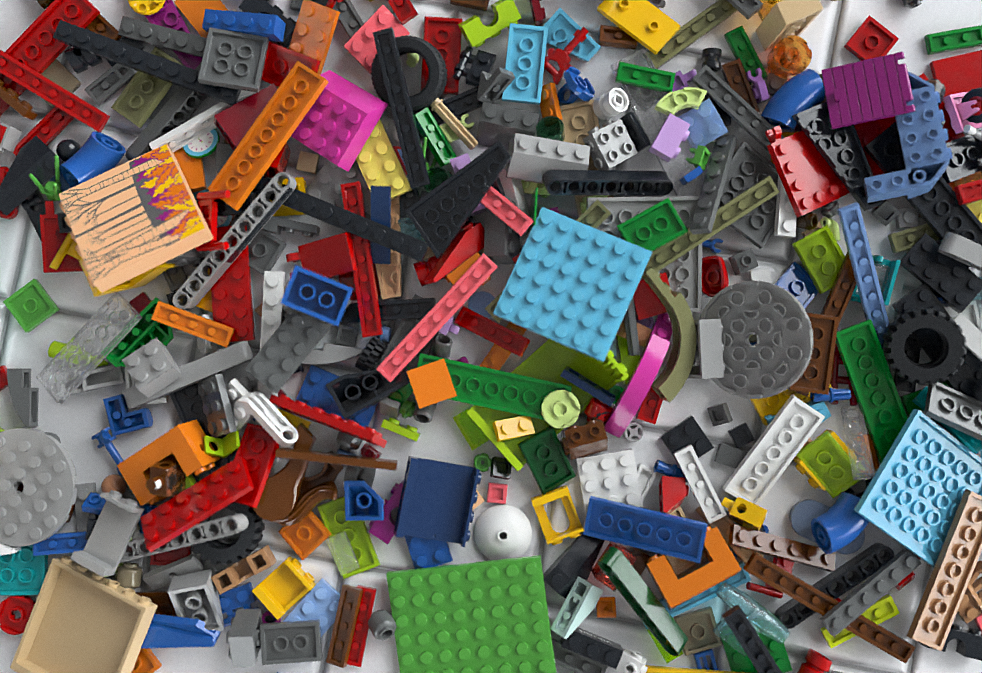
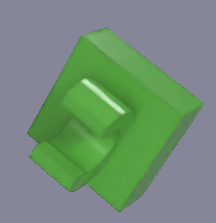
M698 145L697 149L690 148L689 151L695 155L693 158H686V161L689 164H693L696 168L700 166L704 171L711 154L706 146Z

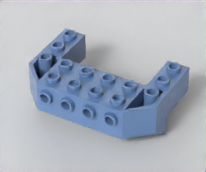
M909 71L908 75L913 100L906 102V105H915L916 111L895 116L905 170L864 178L867 203L907 195V199L930 192L947 169L950 159H952L951 148L946 146L948 132L946 128L943 129L942 127L944 113L943 110L938 108V103H940L939 91L935 92L933 84Z

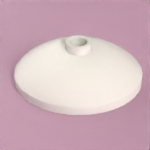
M498 504L486 509L480 515L475 525L474 536L477 547L487 558L491 560L518 558L526 552L530 545L532 529L527 516L520 509L508 504ZM502 532L507 534V537L504 539L499 536Z

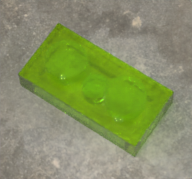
M467 408L454 416L453 419L473 451L489 441V439L466 414L470 409Z

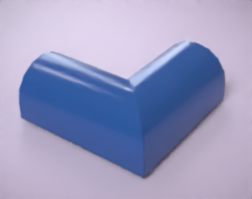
M123 394L103 399L112 436L153 425V417L150 410L143 408L129 412Z

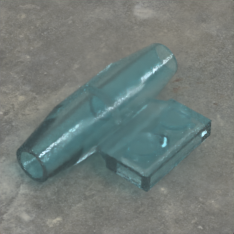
M726 582L719 587L716 595L729 609L738 604L757 634L761 633L780 644L787 640L790 631L772 612L747 593ZM722 617L712 631L746 657V653Z

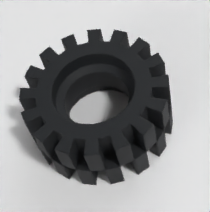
M373 337L367 343L365 349H363V352L356 361L355 367L362 371L373 370L387 345Z

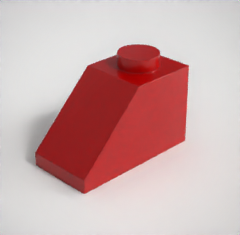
M661 477L659 482V512L671 514L683 503L685 497H688L689 486L686 485L684 477Z

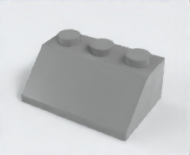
M721 319L694 320L696 352L688 378H724V345L722 343L723 326Z

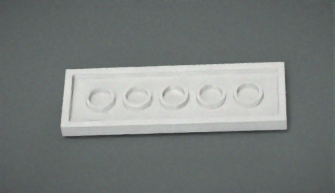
M791 395L722 488L736 498L741 497L759 505L825 416L794 395Z

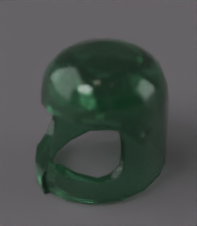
M547 116L538 122L536 126L537 137L564 142V124L559 118Z
M442 167L430 168L428 175L431 184L425 185V190L427 193L431 192L453 174Z

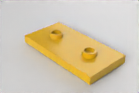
M604 0L597 7L599 13L655 55L678 32L681 26L647 0Z

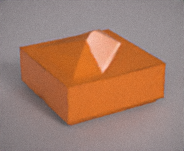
M600 597L596 604L597 618L617 617L615 597Z

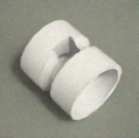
M613 88L600 95L593 102L595 115L601 120H608L624 112L629 105L628 96L621 88Z

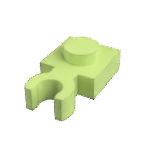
M468 113L464 114L460 119L461 124L467 130L471 129L475 124L474 122L470 124L465 123L464 120L469 117ZM446 123L440 126L449 144L459 139Z

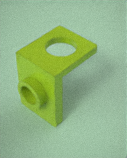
M239 429L229 433L223 439L204 436V453L208 455L226 458L240 447ZM209 442H214L217 445L218 450H212L209 446Z

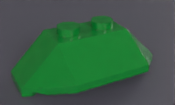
M157 297L101 353L115 367H125L122 359L155 338L165 346L174 339L173 327L152 320L157 303L160 301Z

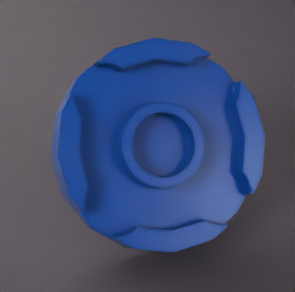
M570 67L563 73L566 83L559 89L557 94L558 100L567 105L574 103L578 98L589 102L595 94L590 81L579 76L581 72L575 67ZM569 90L570 97L567 100H565L564 94L566 91Z

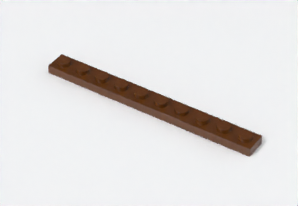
M755 552L752 553L743 568L746 572L822 616L839 603V601ZM860 615L845 628L905 664L916 648L911 643L863 615Z

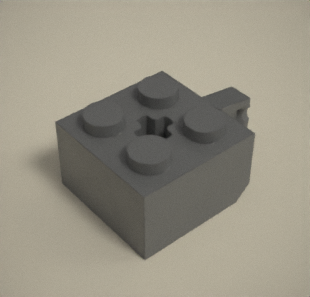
M237 609L235 617L231 619V630L227 632L226 642L230 645L229 659H232L233 667H253L257 663L261 646L260 625L263 623L261 609Z

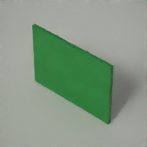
M538 187L535 188L531 195L530 218L534 222L529 227V232H531L533 225H536Z

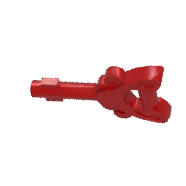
M584 26L573 34L575 37L564 50L560 48L556 50L549 48L547 50L548 56L545 57L544 69L553 76L555 85H559L564 76L563 73L572 67L569 54L579 42L583 43L587 38L586 34L589 31ZM550 61H555V62H557L558 65H559V67H560V69L557 70V69H556L554 66H552L549 62H550Z

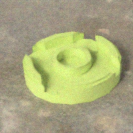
M555 390L543 399L541 414L550 426L567 428L572 426L579 417L580 404L571 392Z

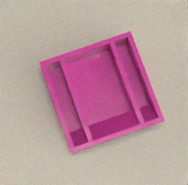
M328 70L320 75L329 83L291 137L349 172L388 104L333 71Z

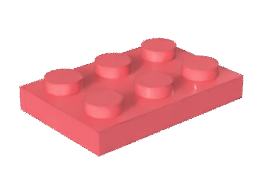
M381 5L343 47L371 74L373 59L377 54L373 32L392 27L395 38L409 35L410 32L384 5Z

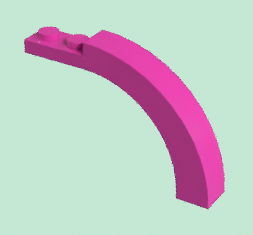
M668 313L657 315L652 332L637 366L613 407L610 417L604 424L605 431L618 438L622 436L637 413L666 355L673 333Z

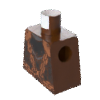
M170 454L151 466L150 479L146 481V487L151 494L170 497L185 490L186 474L174 455Z

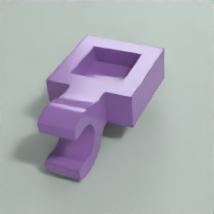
M760 68L755 70L756 77L751 75V71L746 72L748 81L753 83L752 92L757 104L765 102L770 98L765 80L762 79Z
M693 69L684 75L681 71L676 72L672 92L689 87L688 83L695 77L697 71Z

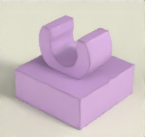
M451 317L439 330V333L447 336L450 331L457 335L460 327L453 324L455 319Z

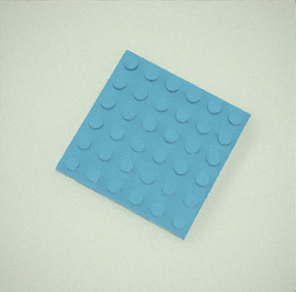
M542 207L536 219V225L532 227L493 314L604 362L652 255V251Z
M913 409L854 511L934 568L965 489L982 496V459L920 410Z

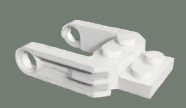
M236 378L229 382L226 389L236 427L239 429L240 442L247 423H251L253 418L282 447H291L298 439L297 430L261 392H248ZM282 433H289L291 435V440H286L283 437ZM275 457L272 468L277 464L279 458Z

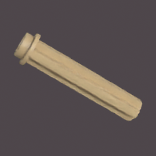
M437 98L430 105L432 107L431 110L435 111L470 150L478 145V141L443 104V99Z

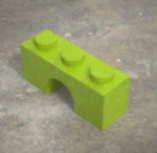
M499 0L490 5L494 12V19L488 25H483L479 16L476 15L458 24L469 46L477 48L485 43V39L489 37L494 38L502 33V29L510 28V23L518 24L517 20L521 19V15L513 0Z

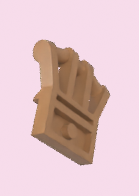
M977 561L957 611L960 618L966 624L982 613V591L978 594L976 593L982 588V576L977 579L979 574L982 573V561Z

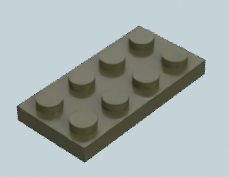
M156 46L151 54L183 65ZM137 71L111 108L139 128H142L173 84Z

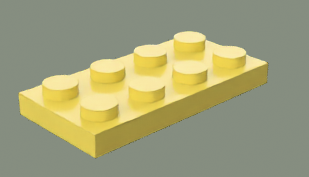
M379 119L357 156L356 161L370 192L371 185L391 186L392 200L412 189L386 130Z

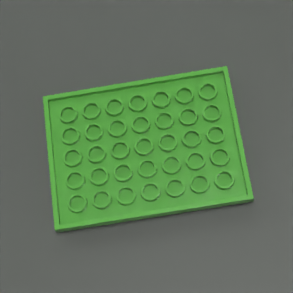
M541 555L390 571L386 573L391 612L396 623L394 633L400 673H556Z

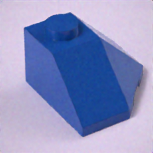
M364 480L344 481L345 520L383 521V499Z

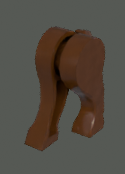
M301 423L297 428L298 439L294 443L293 449L311 451L317 438ZM289 459L283 469L267 479L257 508H254L255 512L262 519L278 523L284 527L299 523L321 501L326 499L335 501L338 498V490L334 481L346 465L324 463L319 474L305 476L309 461Z

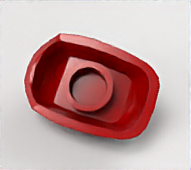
M707 256L702 258V292L709 297H714L718 292L728 287V273L722 257Z

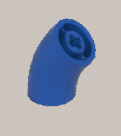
M812 69L804 70L795 75L771 97L761 116L773 126L779 125L781 129L794 131L797 123L792 116L810 109L824 100L825 89L822 79Z
M92 132L84 145L70 159L60 165V172L71 188L115 168L126 153V149L112 137L100 132Z
M841 492L836 502L825 513L812 519V534L817 545L824 553L831 554L845 547L867 527L869 521L854 511L861 498Z

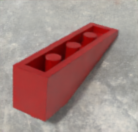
M469 222L462 227L463 230L456 235L425 279L426 284L436 283L484 248L485 229L481 222L475 224Z

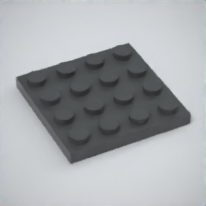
M745 141L740 144L733 154L718 208L767 176H771L775 185L778 186V172L775 165ZM777 195L729 226L759 249L763 248L774 232Z

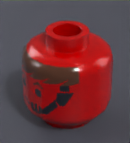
M592 397L584 410L587 416L586 420L588 422L591 420H602L603 424H605L613 408Z

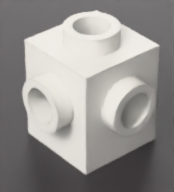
M626 648L615 671L619 673H646L648 669L645 666L647 659L640 652L631 651Z

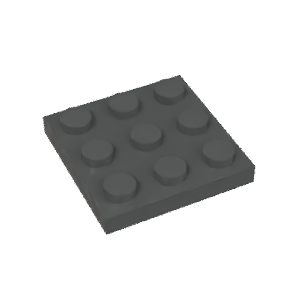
M209 27L198 77L199 83L259 93L269 43L268 37Z

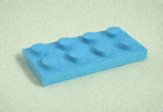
M510 23L505 69L513 72L515 79L504 90L502 101L540 105L548 27Z

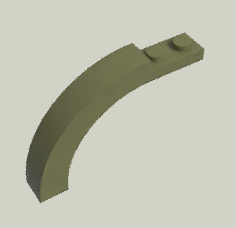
M646 267L642 278L666 308L673 332V343L669 360L663 372L652 383L651 387L662 400L670 403L682 389L691 372L696 352V328L691 310L681 292L672 291L671 287L667 283H663L659 278L660 273L655 268Z

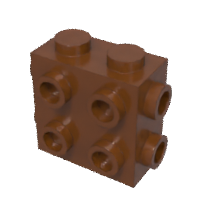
M591 420L586 425L580 427L578 425L570 426L564 431L565 437L562 438V445L565 455L569 454L570 460L608 450V437L602 420Z

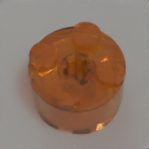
M791 35L781 39L768 54V72L774 73L782 79H791L808 67L812 59L811 49H809L807 42L799 36Z

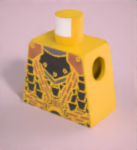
M725 497L721 503L724 510L730 512L729 518L732 521L757 531L760 530L767 515L766 509L741 497H737L735 502ZM738 510H744L745 513H739Z

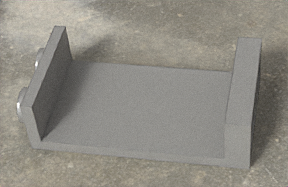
M114 490L101 492L100 497L106 499V503L83 551H74L70 558L102 577L114 575L144 510L138 506V502L132 499H124L121 493Z

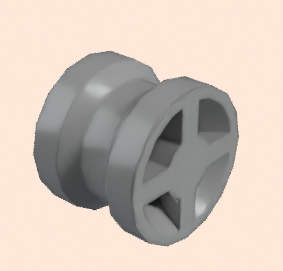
M630 422L623 436L631 442H637L643 436V428L635 422Z

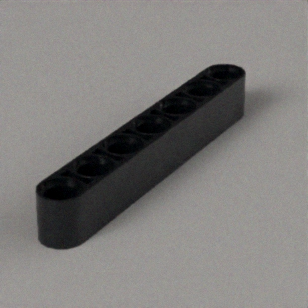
M548 170L542 176V181L551 195L664 196L673 190V183L664 171Z
M875 543L812 586L837 599L877 572L894 557V552L888 546ZM884 549V555L879 557V552ZM868 560V566L863 568V563ZM852 571V577L847 579L848 572ZM836 581V588L831 590V584ZM791 599L779 607L774 615L776 621L786 629H792L816 612L807 606L802 611H799V605L802 603ZM789 614V619L783 622V616Z

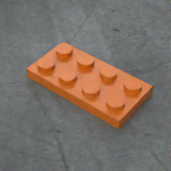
M303 0L289 49L321 61L317 72L320 75L340 12L311 0Z

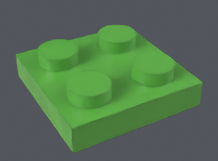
M37 279L31 280L3 301L23 330L28 333L60 310Z

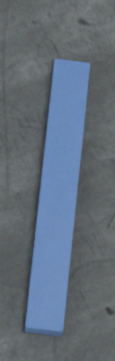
M855 202L839 208L837 211L866 320H872L882 347L884 343L883 335L888 330L889 320L859 203Z

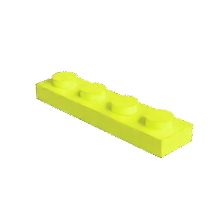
M887 594L861 615L880 624L900 614L891 595ZM825 626L820 629L830 648L857 636L845 628L835 637L830 635Z

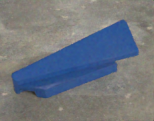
M154 614L141 649L213 647L221 633L218 630L204 628L205 622L200 619Z

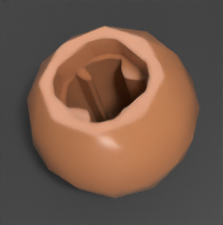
M116 474L107 476L101 484L102 492L114 490L123 495L127 488L125 479Z

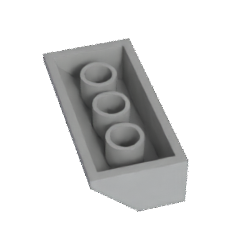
M515 133L509 140L508 153L512 158L507 164L506 178L544 184L542 176L548 170H587L590 146Z

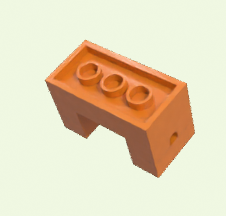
M197 419L175 426L117 465L141 506L147 503L151 506L167 498L151 494L146 487V481L150 479L151 466L168 455L175 456L186 476L191 474L197 476L216 466L214 463L220 457L204 453V436L206 434ZM209 442L210 448L215 451L211 442Z
M709 526L706 531L703 551L709 564L679 580L665 555L659 556V554H656L648 559L646 568L669 610L738 574L742 570L717 527L712 529Z

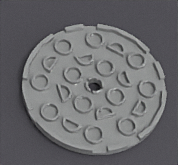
M743 281L724 288L705 306L699 320L721 319L723 326L724 378H711L720 388L732 395L749 399H760L785 391L802 376L811 358L813 332L811 322L804 307L790 292L769 282ZM751 334L757 337V344L755 345L749 343L748 339Z
M14 428L0 432V543L5 545L28 546L50 538L66 523L70 516L71 507L76 501L77 488H75L74 478L76 471L71 457L59 441L51 435L40 432V430ZM19 481L24 485L22 492L17 490Z

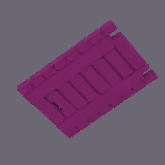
M904 52L821 70L832 129L916 111L915 105H906V102L913 100L907 65L906 63L898 64V60L905 59Z

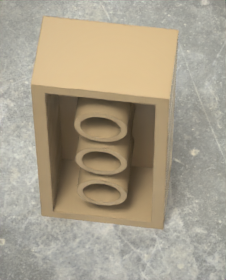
M782 0L776 3L756 29V34L764 51L799 37L823 10L820 0Z

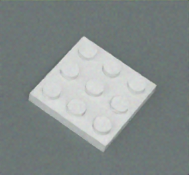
M633 449L576 459L585 515H587L590 496L643 507Z

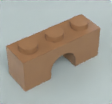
M266 545L239 562L221 570L211 578L221 595L247 578L271 567L277 560L269 545Z

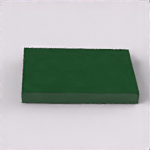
M552 426L517 444L543 495L576 476Z

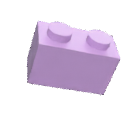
M670 113L648 151L667 162L672 157L675 159L681 150L678 146L681 141L685 142L690 134L688 128L691 124Z

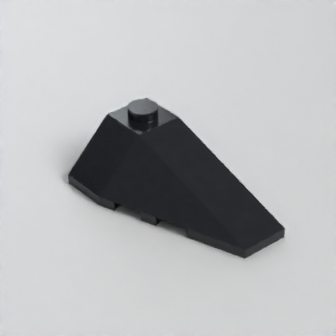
M34 136L20 149L0 185V210L6 216L38 189L29 177V174H33L41 185L55 174L56 154L37 136ZM59 158V166H60V165L63 164L64 162Z
M405 367L392 382H389L375 369L342 375L326 384L344 419L350 420L410 384L407 374L409 370Z
M582 531L581 535L543 574L544 581L566 599L578 576L585 580L588 579L605 540L583 535L584 531Z

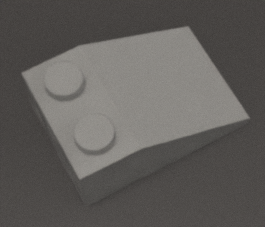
M212 570L173 576L168 594L177 616L200 619L205 622L204 628L208 630H224L225 626L219 594L211 578L213 576Z

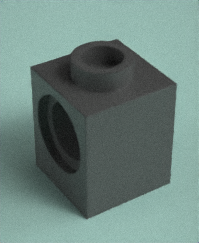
M752 248L728 258L735 275L759 266Z

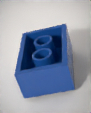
M295 265L280 303L338 326L353 288Z

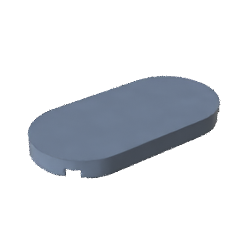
M812 499L796 503L789 515L793 530L798 535L816 543L812 534L811 521L813 518L825 513L830 507ZM863 530L851 543L835 552L847 555L858 551L864 543L865 531Z

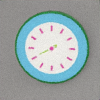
M213 129L183 146V150L192 158L207 157L216 150L217 143L220 142L219 133L216 129Z

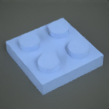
M710 98L702 102L698 110L692 108L678 117L691 124L688 128L690 134L687 137L691 148L697 149L698 145L706 146L729 132Z

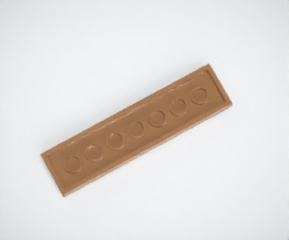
M965 489L907 633V637L940 651L943 649L982 551L981 495Z

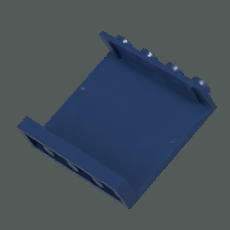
M408 456L393 532L394 535L400 538H404V535L458 543L465 547L466 542L470 539V531L468 529L469 524L473 522L474 518L472 508L473 504L477 502L478 493L476 488L477 484L479 485L481 482L480 470L471 466Z

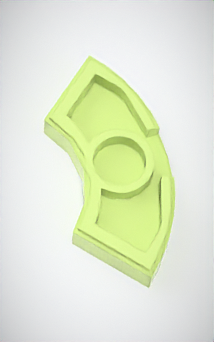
M685 87L669 92L657 103L655 110L667 116L670 113L675 115L676 112L686 108L698 110L707 91L695 87Z

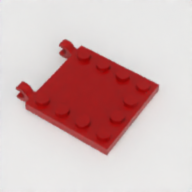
M779 125L765 131L766 137L770 141V144L767 145L768 151L796 217L803 216L850 193L803 130L781 139L782 130Z

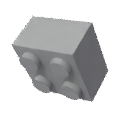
M157 338L122 359L137 389L148 398L183 376L167 347Z

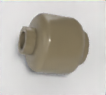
M125 562L117 568L115 581H118L120 583L119 586L124 588H138L141 585L143 569L137 563Z

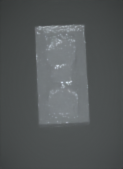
M345 531L326 539L341 575L360 567Z

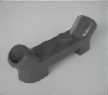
M436 335L433 339L430 355L449 359L453 343L452 339L446 335ZM417 403L413 413L414 419L420 423L431 422L437 403L420 409Z

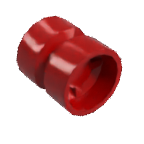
M435 255L429 257L427 262L423 260V262L413 263L422 287L428 285L425 283V279L439 261Z
M809 648L805 656L806 663L801 664L797 673L828 672L833 661Z

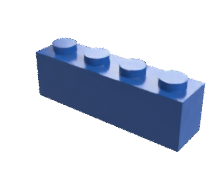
M205 9L202 28L209 32L210 27L268 37L269 41L283 42L286 23L273 14Z

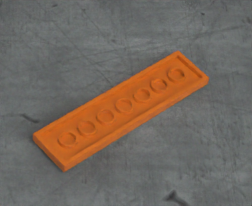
M297 61L210 184L208 190L210 192L229 190L231 196L221 200L238 211L329 82Z

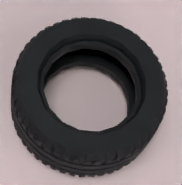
M415 36L396 37L399 55L417 53L425 60L428 66L429 78L426 86L420 93L410 96L413 112H418L426 107L429 108L437 98H441L448 77L445 60L441 53L429 42ZM377 53L371 67V80L379 98L390 106Z

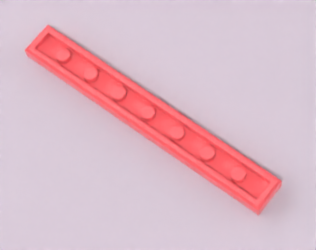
M483 253L383 360L376 370L389 382H392L498 266Z

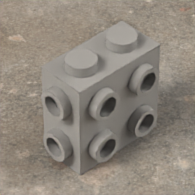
M611 119L602 124V129L599 130L597 126L588 131L589 135L583 138L585 145L590 146V155L598 170H608L638 154L635 144L632 142L621 119L615 122Z

